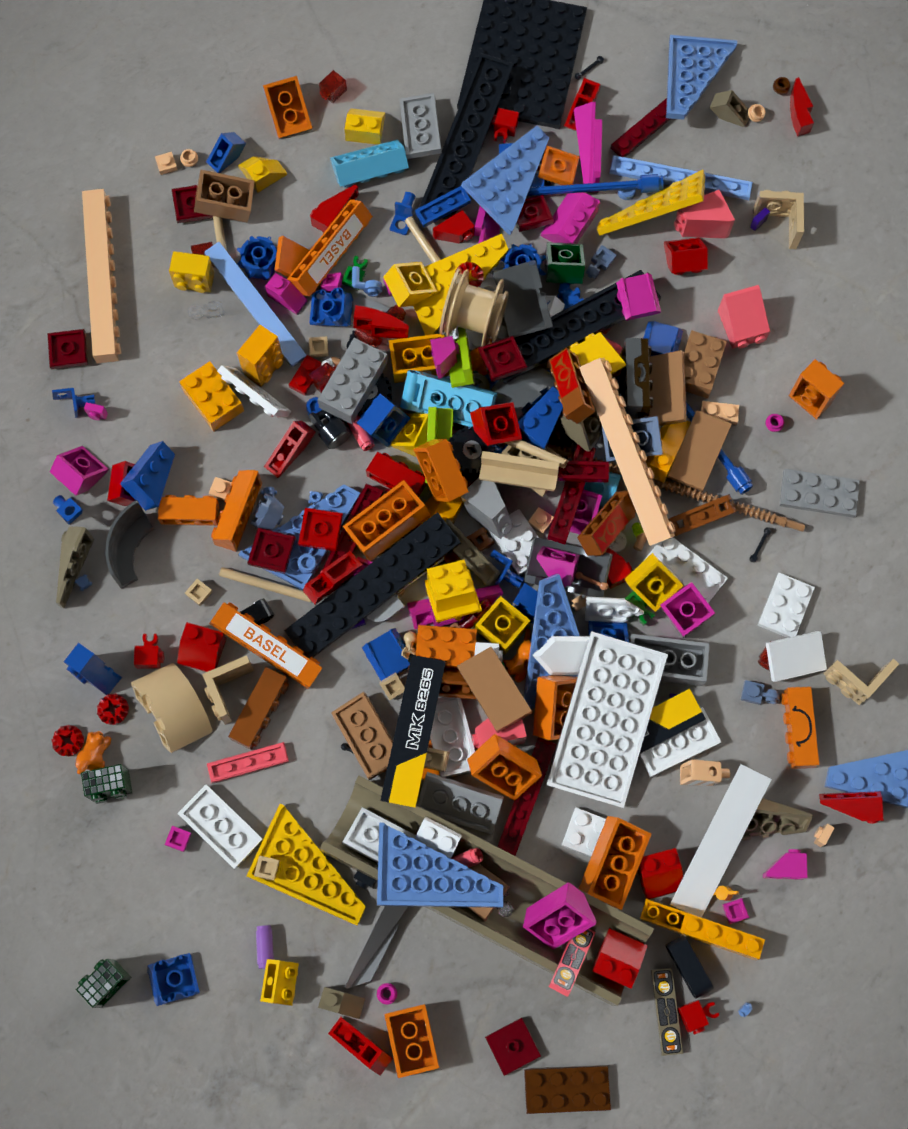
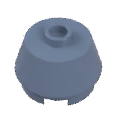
M264 493L263 497L265 500L258 502L253 512L255 519H251L249 523L256 526L255 529L262 528L272 531L276 525H280L284 517L282 514L284 506L274 495L270 496Z

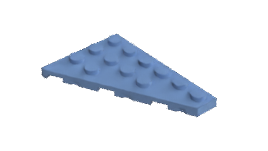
M670 35L666 118L685 119L735 51L737 40Z
M538 126L534 127L463 181L461 185L508 235H511L549 140V137Z
M342 485L335 492L328 494L324 499L308 508L343 513L342 528L354 508L360 492ZM304 510L298 516L289 519L290 521L281 527L272 530L295 536L296 538L286 573L282 574L266 570L301 590L311 580L315 571L310 574L302 573L297 564L299 557L303 554L313 555L316 558L318 568L328 551L298 545ZM253 545L244 551L241 550L239 557L248 561Z
M559 574L539 581L524 699L530 709L535 708L538 677L549 675L532 655L541 649L551 636H580ZM559 675V676H573V677H578V675Z
M908 750L831 766L828 768L825 787L846 793L880 791L882 802L908 808Z
M379 823L377 906L503 908V885L431 849L416 839L410 838L385 823Z

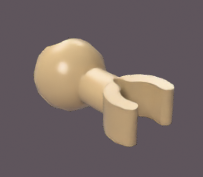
M409 631L403 636L406 647L402 650L401 656L407 660L410 653L413 655L416 653V649L413 646L417 643V634L413 631Z

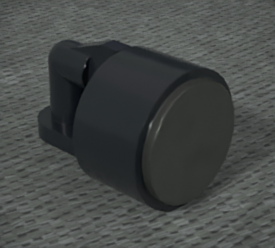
M324 410L316 414L314 412L309 414L311 422L319 431V437L329 449L341 446L350 437L351 431L340 418ZM324 418H326L329 422L326 425H324L321 421Z

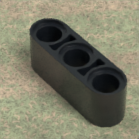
M684 935L665 945L695 999L714 989L708 975Z

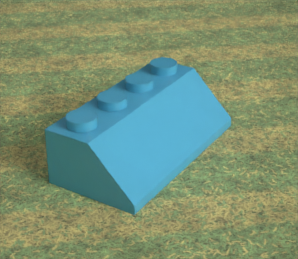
M398 139L330 158L337 182L340 187L343 186L344 188L351 187L356 182H369L370 178H384L392 172L396 174L405 171L404 169L409 168L404 146Z

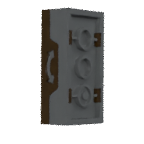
M626 338L620 353V357L626 363V367L620 374L621 396L626 403V407H624L626 414H629L632 420L646 418L650 414V408L653 407V397L650 396L653 381L649 377V374L652 373V363L649 362L652 348L648 346V338Z

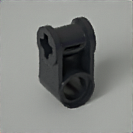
M264 598L240 611L243 615L247 613L255 619L254 622L258 625L268 622L275 616Z

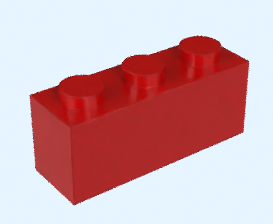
M377 452L366 469L367 477L389 489L394 488L404 480L419 497L427 485L424 474L417 470L415 472L412 471L403 462L398 463L392 460L393 458L386 453L381 454Z

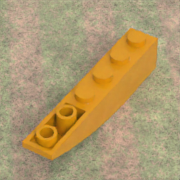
M648 899L645 900L640 917L641 920L755 961L760 959L765 942L763 938Z

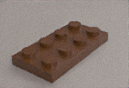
M608 1066L524 1069L526 1114L611 1110Z

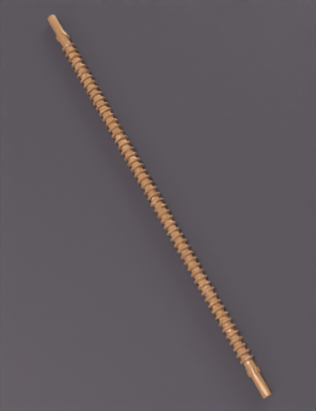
M550 442L547 446L560 456L566 457L567 460L569 458L573 460L575 451L572 452L571 449L566 450V447L562 449L561 446L556 447V444L551 445ZM593 458V461L604 462L603 459ZM613 462L609 463V472L622 475L618 464L613 465ZM653 479L655 486H659L660 489L665 488V491L671 490V493L675 491L676 494L681 493V496L686 495L687 498L691 496L692 499L697 498V501L702 500L703 503L718 499V495L713 496L712 493L708 495L707 491L703 493L702 491H697V489L693 490L692 487L681 486V483L677 485L675 481L671 483L668 480L663 483ZM731 500L732 506H735L739 514L744 513V516L748 514L750 518L754 516L755 519L760 518V521L764 519L766 523L770 521L771 524L776 523L782 527L786 526L798 531H804L805 524L789 520L787 517L776 516V513L771 514L770 511L768 513L765 510L760 511V508L755 509L754 506L750 508V505L744 506V503L739 504L738 501L734 503V500ZM723 503L718 505L719 508L720 506H723V509H725Z

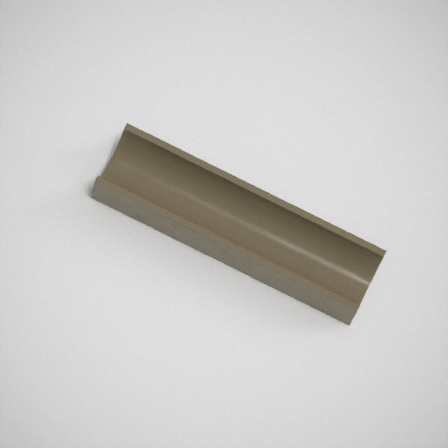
M358 776L344 812L332 833L323 841L320 847L323 854L356 871L362 872L378 882V863L342 844L362 807L414 835L417 834L425 817L461 834L462 837L452 857L472 848L480 849L483 854V861L480 864L510 886L503 896V908H495L486 921L468 907L426 908L554 975L568 941L553 950L523 928L526 909L565 885L566 882L417 805L414 808L380 801L383 787ZM581 891L584 893L596 919V925L589 929L596 933L574 986L612 1006H618L624 985L593 972V963L606 933L611 928L645 944L654 928Z

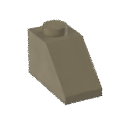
M729 90L715 93L710 109L717 117L745 127L749 119L748 108L734 91Z
M324 987L318 1008L360 1019L365 998Z

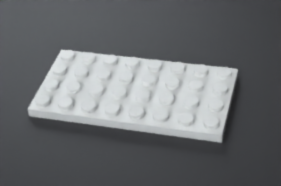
M591 631L546 785L624 808L668 654Z

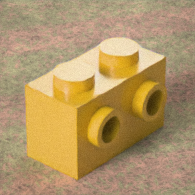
M267 959L260 1001L293 1006L299 963Z

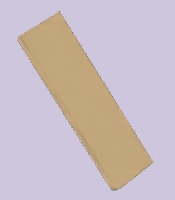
M482 451L480 480L547 491L556 490L559 463Z

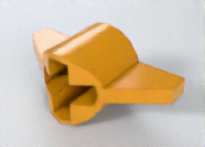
M719 886L713 895H716L719 900L730 901L733 895L739 894V891H732L730 887Z

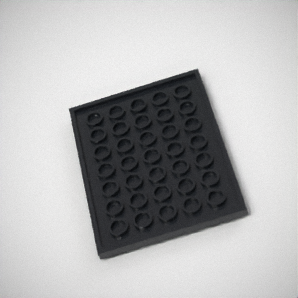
M483 0L457 109L460 106L479 55L484 53L514 63L498 108L519 112L518 121L560 129L587 7L553 0Z

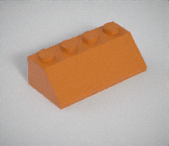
M240 470L237 476L233 477L231 483L232 490L226 495L225 508L220 511L218 526L214 527L211 538H213L212 540L216 546L237 551L263 484L257 470Z
M403 480L343 525V528L370 562L431 515L425 504Z
M607 816L579 890L616 909L622 910L650 840L651 833L618 817Z

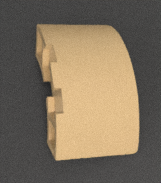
M174 663L131 682L136 699L148 714L152 712L156 721L153 724L163 746L170 753L212 733L211 724L195 690Z

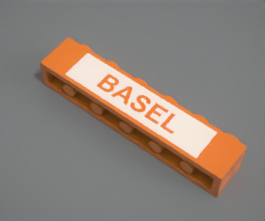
M350 200L287 278L302 295L310 296L316 291L321 281L326 278L329 271L336 266L341 256L347 252L348 247L369 224L373 216L362 201Z
M224 602L210 621V625L305 688H310L322 669L319 666L320 662L313 657L307 658L303 655L304 651L296 646L292 648L286 644L288 641L280 635L274 636L270 633L271 629L263 624L259 626L254 622L255 619L247 613L243 615L238 612L239 608L230 602L226 604Z

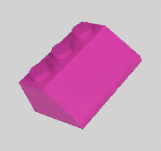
M568 193L553 215L554 224L546 225L541 236L553 243L578 244L598 213L600 201L587 193Z
M568 882L526 909L523 928L554 950L596 925V919L584 893Z

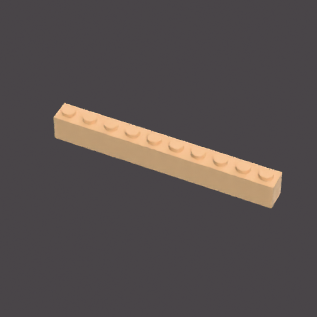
M104 189L82 191L92 354L96 363L119 361L118 354H121L120 343H117L120 331L119 327L116 326L119 316L117 309L115 310V304L118 301L117 295L114 293L116 279L112 271H115V263L111 258V255H114L113 244H110L113 232L112 228H109L112 217L108 207L111 206L109 195L106 196Z
M599 358L580 366V371L649 545L651 546L674 537L675 527L672 521L669 522L667 507L660 500V489L657 485L655 486L653 482L654 474L645 462L647 456L644 450H641L639 447V436L632 429V418L629 414H626L624 409L626 403L624 398L619 396L617 391L619 386L616 379L611 376L610 371H612L609 361L605 360V358Z

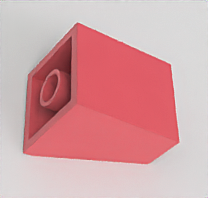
M720 190L704 195V201L678 209L674 226L682 237L728 238L735 219Z
M759 285L723 295L718 313L732 349L737 347L742 349L749 344L755 342L760 344L766 341L770 328Z
M487 718L475 728V733L472 734L474 749H479L492 735L496 734L515 746L524 744L527 735L522 719L497 733Z

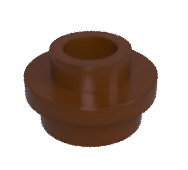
M779 77L773 83V90L781 95L788 93L791 87L789 80L785 77Z

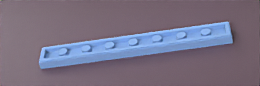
M613 155L609 174L640 179V175L658 174V176L663 175V184L671 185L698 171ZM705 173L704 192L711 193L720 190L723 196L749 201L753 182Z
M218 242L204 251L205 255L210 257L211 263L257 323L278 336L282 355L290 366L293 367L306 357L305 352L221 243Z

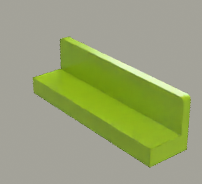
M458 327L459 338L453 339L454 343H458L459 354L456 355L457 363L449 370L452 388L474 384L466 329Z
M428 407L427 442L432 439L450 440L453 436V409Z

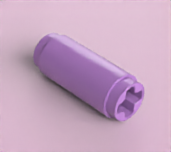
M270 925L257 926L256 946L259 969L266 968L267 959L274 960L273 935Z

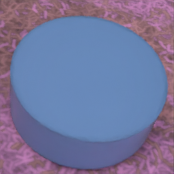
M636 189L618 190V196L623 200H630L635 196Z
M303 554L299 557L297 564L302 573L310 574L316 570L317 561L313 555Z

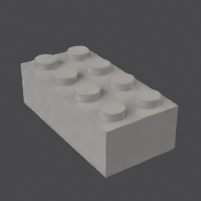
M354 338L318 398L319 408L353 424L388 364L387 354Z
M638 634L630 635L629 643L668 654L660 681L703 686L707 682L710 643Z

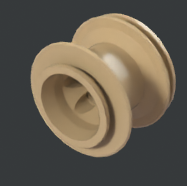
M457 269L444 304L440 323V335H444L447 332V337L452 336L455 328L461 327L482 333V346L488 344L490 337H492V341H495L497 338L509 292L505 291L502 294L504 288L503 279L499 281L495 292L469 285V270L466 269L462 274V270Z

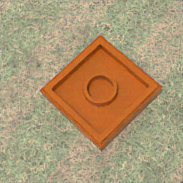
M546 145L538 178L560 185H573L580 156Z
M285 236L279 237L275 271L289 277L310 250Z

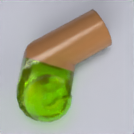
M636 522L632 525L633 533L637 539L633 548L641 552L647 538L642 525Z

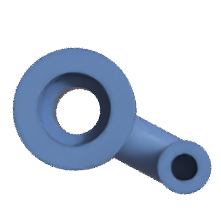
M357 266L352 267L353 288L362 289L371 297L378 296L382 292L381 282L376 280L359 282L360 268Z

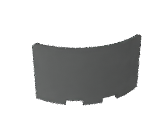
M535 260L493 273L496 287L499 281L503 279L504 288L502 294L505 291L509 292L504 313L509 337H518L553 327L545 294H540V289H543Z
M538 365L505 384L499 379L490 391L497 393L495 405L514 403L519 421L553 386L555 387V378L551 373Z
M137 500L128 505L117 516L106 540L107 566L111 576L121 589L138 580L134 568V553L142 539L154 530Z
M537 537L533 538L524 582L539 585L540 580L548 578L536 559L542 546L580 555L576 573L581 572L584 576L595 581L607 583L612 560L611 553L605 552L601 556H587L582 547L564 545ZM576 577L571 586L564 587L567 592L589 597H603L605 591L595 584L583 579H577Z

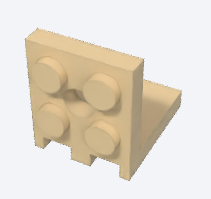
M760 191L753 208V215H757L761 210L767 208L770 211L769 216L789 217V249H797L804 234V193Z
M247 655L202 674L207 685L204 688L206 695L211 703L214 702V705L211 706L214 715L218 721L222 720L224 724L232 722V719L218 686L254 671Z
M892 659L881 668L867 685L838 660L823 674L829 683L837 685L841 689V693L845 697L851 698L860 705L877 690L899 663Z

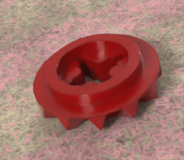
M465 262L457 267V269L462 270V274L466 269L471 270L474 279H470L469 285L481 286L484 274L479 265L473 262Z
M116 693L107 694V696L100 699L97 705V715L101 721L109 725L121 723L128 715V702L123 696ZM110 702L114 706H119L115 709V716L110 711L107 712V709L110 708Z
M72 725L60 726L54 732V736L51 739L53 749L59 755L65 757L77 754L84 744L83 733ZM63 736L68 738L69 736H71L70 740L72 741V743H74V745L68 743L66 745H63L65 741L61 737Z

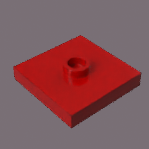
M305 508L298 545L337 551L343 513Z

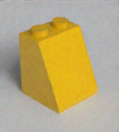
M601 332L596 335L591 333L585 337V341L582 343L576 342L569 347V350L578 356L581 366L599 358L608 360L612 371H610L612 377L619 376L626 367V363Z

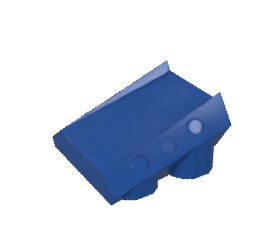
M334 288L331 292H326L323 289L314 292L311 301L310 325L350 326L352 294L345 293L341 288Z
M648 321L643 338H648V346L652 348L651 355L656 356L678 351L683 331L674 326L656 321Z
M396 628L390 629L362 647L368 661L372 664L381 681L394 673L399 674L409 668L412 656L410 654L408 660L401 656L402 650L406 645Z
M190 953L147 965L154 1002L157 1006L200 993Z

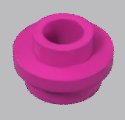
M771 414L767 417L765 425L768 430L779 432L784 427V419L779 414ZM775 421L777 426L772 425L771 422Z
M384 983L378 988L377 998L382 1004L388 1005L396 1000L397 990L394 985ZM385 990H390L391 996L389 998L383 996Z

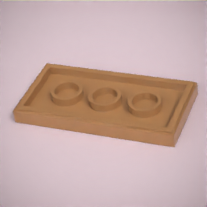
M680 350L649 357V362L652 363V373L649 374V377L653 381L652 391H650V396L653 397V407L650 408L648 417L658 416L659 426L686 422L684 352Z
M696 410L668 474V478L703 492L732 423Z
M492 647L457 665L458 670L497 733L532 713V710Z
M362 692L331 712L367 778L371 780L387 770L393 740L367 694Z

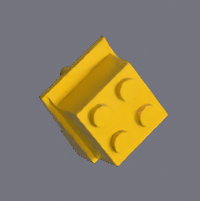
M465 560L427 569V580H424L436 623L453 618L456 621H460L462 616L482 611Z

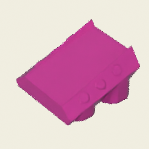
M647 272L643 275L625 279L621 278L616 283L618 288L617 298L622 304V313L626 321L661 313L653 278L650 273Z

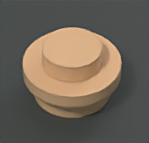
M760 104L750 106L748 109L749 118L753 122H760L765 116V108Z
M191 149L184 150L180 156L181 163L186 167L196 165L198 162L197 153Z
M579 595L571 600L573 604L570 607L574 608L575 611L586 606V596L582 597V595Z

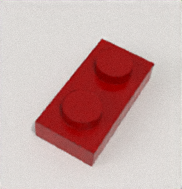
M306 355L290 381L289 388L306 395L322 369V362Z

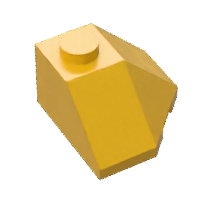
M252 156L238 165L247 179L254 180V189L257 193L287 175V172L278 160Z

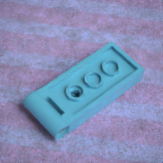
M408 370L400 407L422 414H428V407L451 408L454 410V423L472 427L470 412L480 407L495 405L497 393L471 385L452 388L450 379L443 377L438 379V376Z

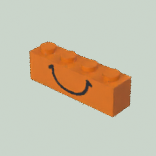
M788 687L781 695L782 705H785L786 711L783 714V721L787 725L788 731L785 733L786 744H789L790 751L787 753L788 764H791V769L816 768L819 766L811 687Z

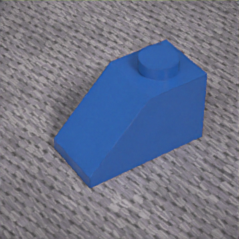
M235 132L221 133L206 162L217 173H221L239 158L246 142Z

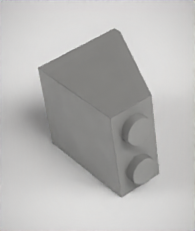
M478 478L467 488L469 492L462 495L461 499L469 516L501 539L511 531L513 523L495 482L483 481Z

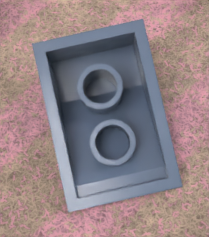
M658 416L632 420V429L634 432H637L640 439L638 443L640 449L644 450L646 456L662 455L663 450ZM602 426L606 462L616 461Z

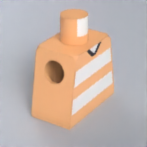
M690 760L680 765V785L713 786L721 783V780L728 781L730 779V770L721 768V762Z

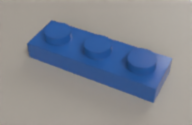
M460 186L416 209L415 214L422 226L426 227L470 204L471 199L465 189Z

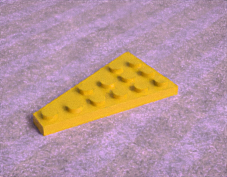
M700 170L681 181L674 182L669 187L637 201L634 205L600 220L597 226L599 236L704 201V170Z
M502 234L425 266L437 290L436 294L413 305L425 335L435 334L440 328L448 290L459 265L465 262L476 263L481 267L485 280L488 273L506 256L509 249ZM471 270L469 271L468 283L470 282V279H474V277H472Z
M279 804L247 873V877L358 926L366 906L283 804ZM259 856L280 861L275 881L254 876Z

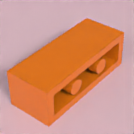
M165 495V497H161L158 508V520L161 525L218 526L219 502L217 498L208 495L203 496V498H195L192 495H185L184 497Z

